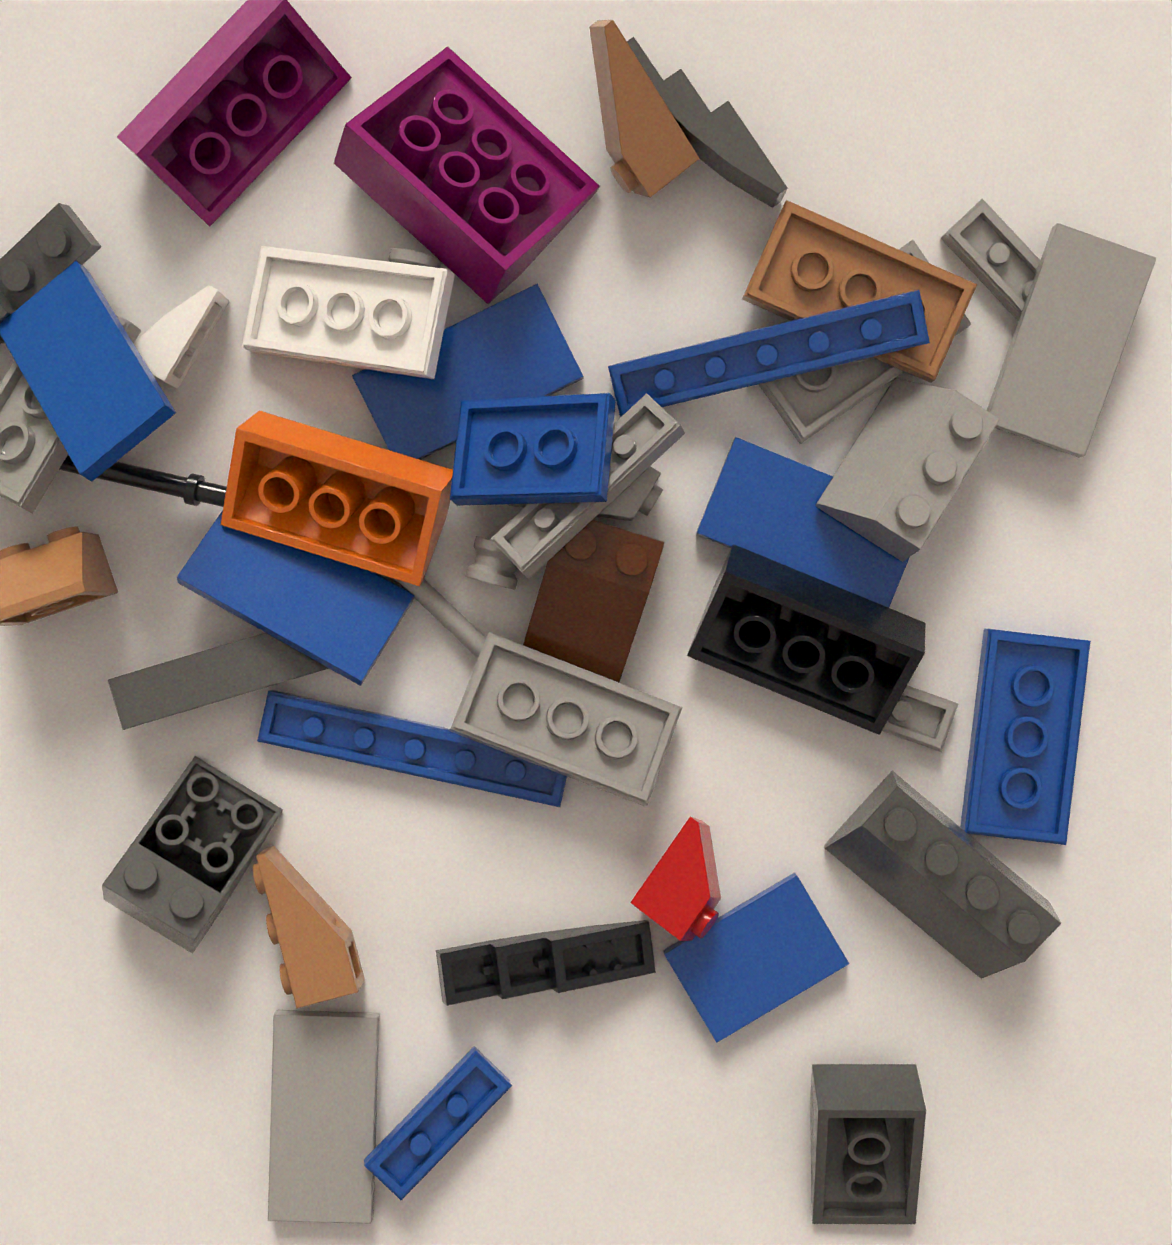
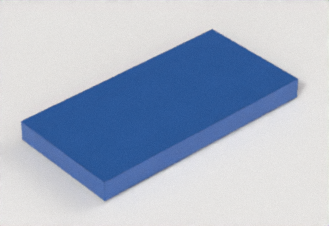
M78 261L73 262L0 323L1 337L81 476L91 482L176 414L173 406L88 269Z
M535 284L444 329L434 379L364 369L352 375L388 449L421 460L456 442L461 400L550 396L582 380L583 374L538 284Z
M737 437L732 442L695 533L729 548L733 544L888 608L909 560L907 558L903 562L815 506L833 476Z
M221 512L178 574V583L361 686L412 604L414 595L371 571L221 525Z
M984 629L960 828L966 833L1066 845L1091 641Z

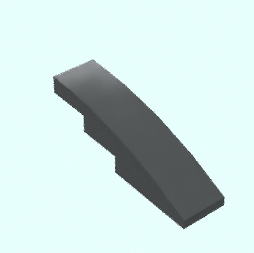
M634 37L629 39L627 43L700 160L724 179L773 208L779 204L788 187L730 102L727 101L710 112L682 69L663 80Z
M263 633L108 679V684L122 730L329 668L273 636Z

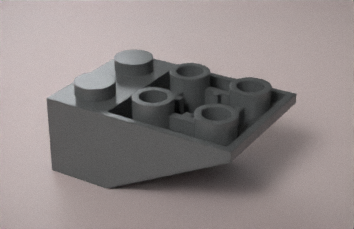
M195 756L102 884L104 900L193 954L224 908L283 809Z

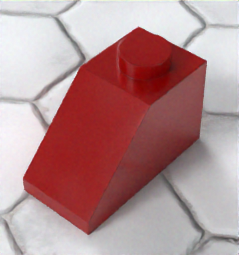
M690 816L630 902L679 941H692L695 936L700 939L703 938L719 916V913L714 908L721 900L709 825L702 820Z

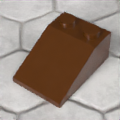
M595 520L589 522L547 562L523 646L619 683L665 542Z

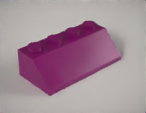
M247 0L123 129L117 138L210 227L352 77L287 0Z

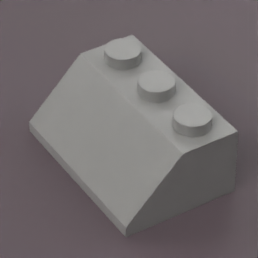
M895 378L815 506L903 562L921 550L1000 418L956 390Z

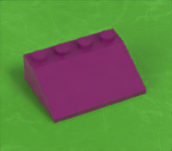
M448 46L345 124L334 164L487 304L525 271L600 187L599 184Z

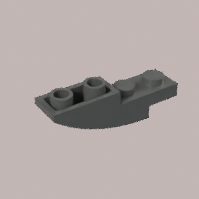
M58 203L0 259V323L73 262L78 261L83 265L102 247L69 205ZM0 335V344H1V343L4 342V340H3V338H2L1 335Z

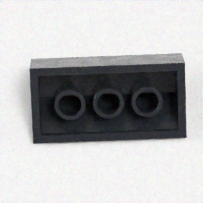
M733 544L715 582L687 656L880 735L925 654L926 623Z

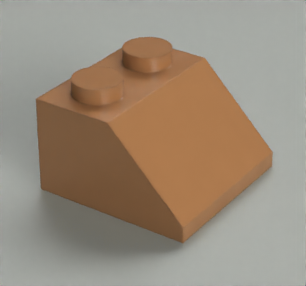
M75 526L48 534L49 543L30 549L29 543H23L0 550V626L23 625L118 593L99 534L80 532L79 528Z

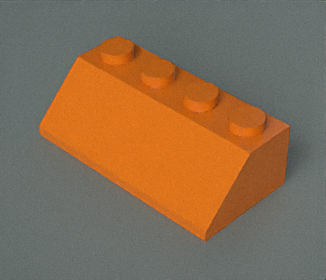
M258 411L236 428L221 525L420 587L447 517L453 469Z

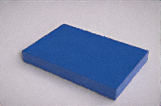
M611 393L461 400L450 500L457 506L607 502L616 400Z
M795 872L717 918L712 928L703 938L700 939L695 936L692 941H678L663 950L666 959L716 1043L849 965L848 960Z

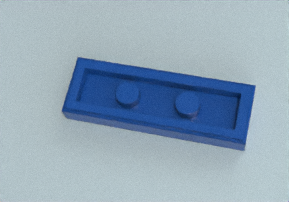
M474 1046L364 1159V1166L402 1201L512 1086L510 1080Z

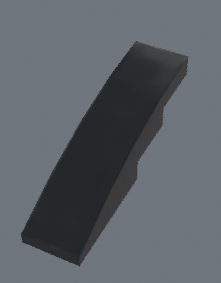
M647 920L548 931L436 950L442 1002L447 1006L496 995L501 999H507L550 989L561 993L656 973L650 925Z

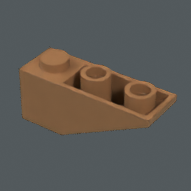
M275 846L265 848L256 855L258 863L253 865V876L258 892L261 895L265 893L267 895L271 913L266 916L267 930L271 942L274 945L280 944L284 963L280 964V979L284 992L287 995L293 994L296 1009L358 993L365 978L352 930Z

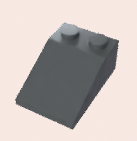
M812 1064L810 1094L812 1224H916L926 1107L916 1064Z

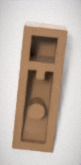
M597 20L589 29L605 145L608 154L615 163L610 167V170L616 181L627 193L633 191L636 194L651 198L700 158L614 20Z

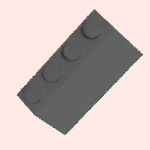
M893 771L887 775L824 845L828 852L981 979L1025 962L1061 925L1060 919L1047 899Z

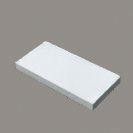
M261 246L241 348L262 354L434 379L455 274L443 268Z

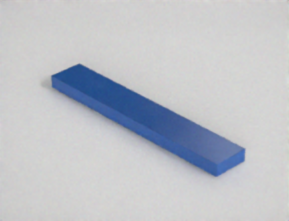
M914 290L609 365L608 369L619 415L622 417L646 393L661 407H666L928 344L930 341L920 290Z
M274 690L268 691L257 742L556 807L561 806L567 779L565 775L450 732L448 728Z

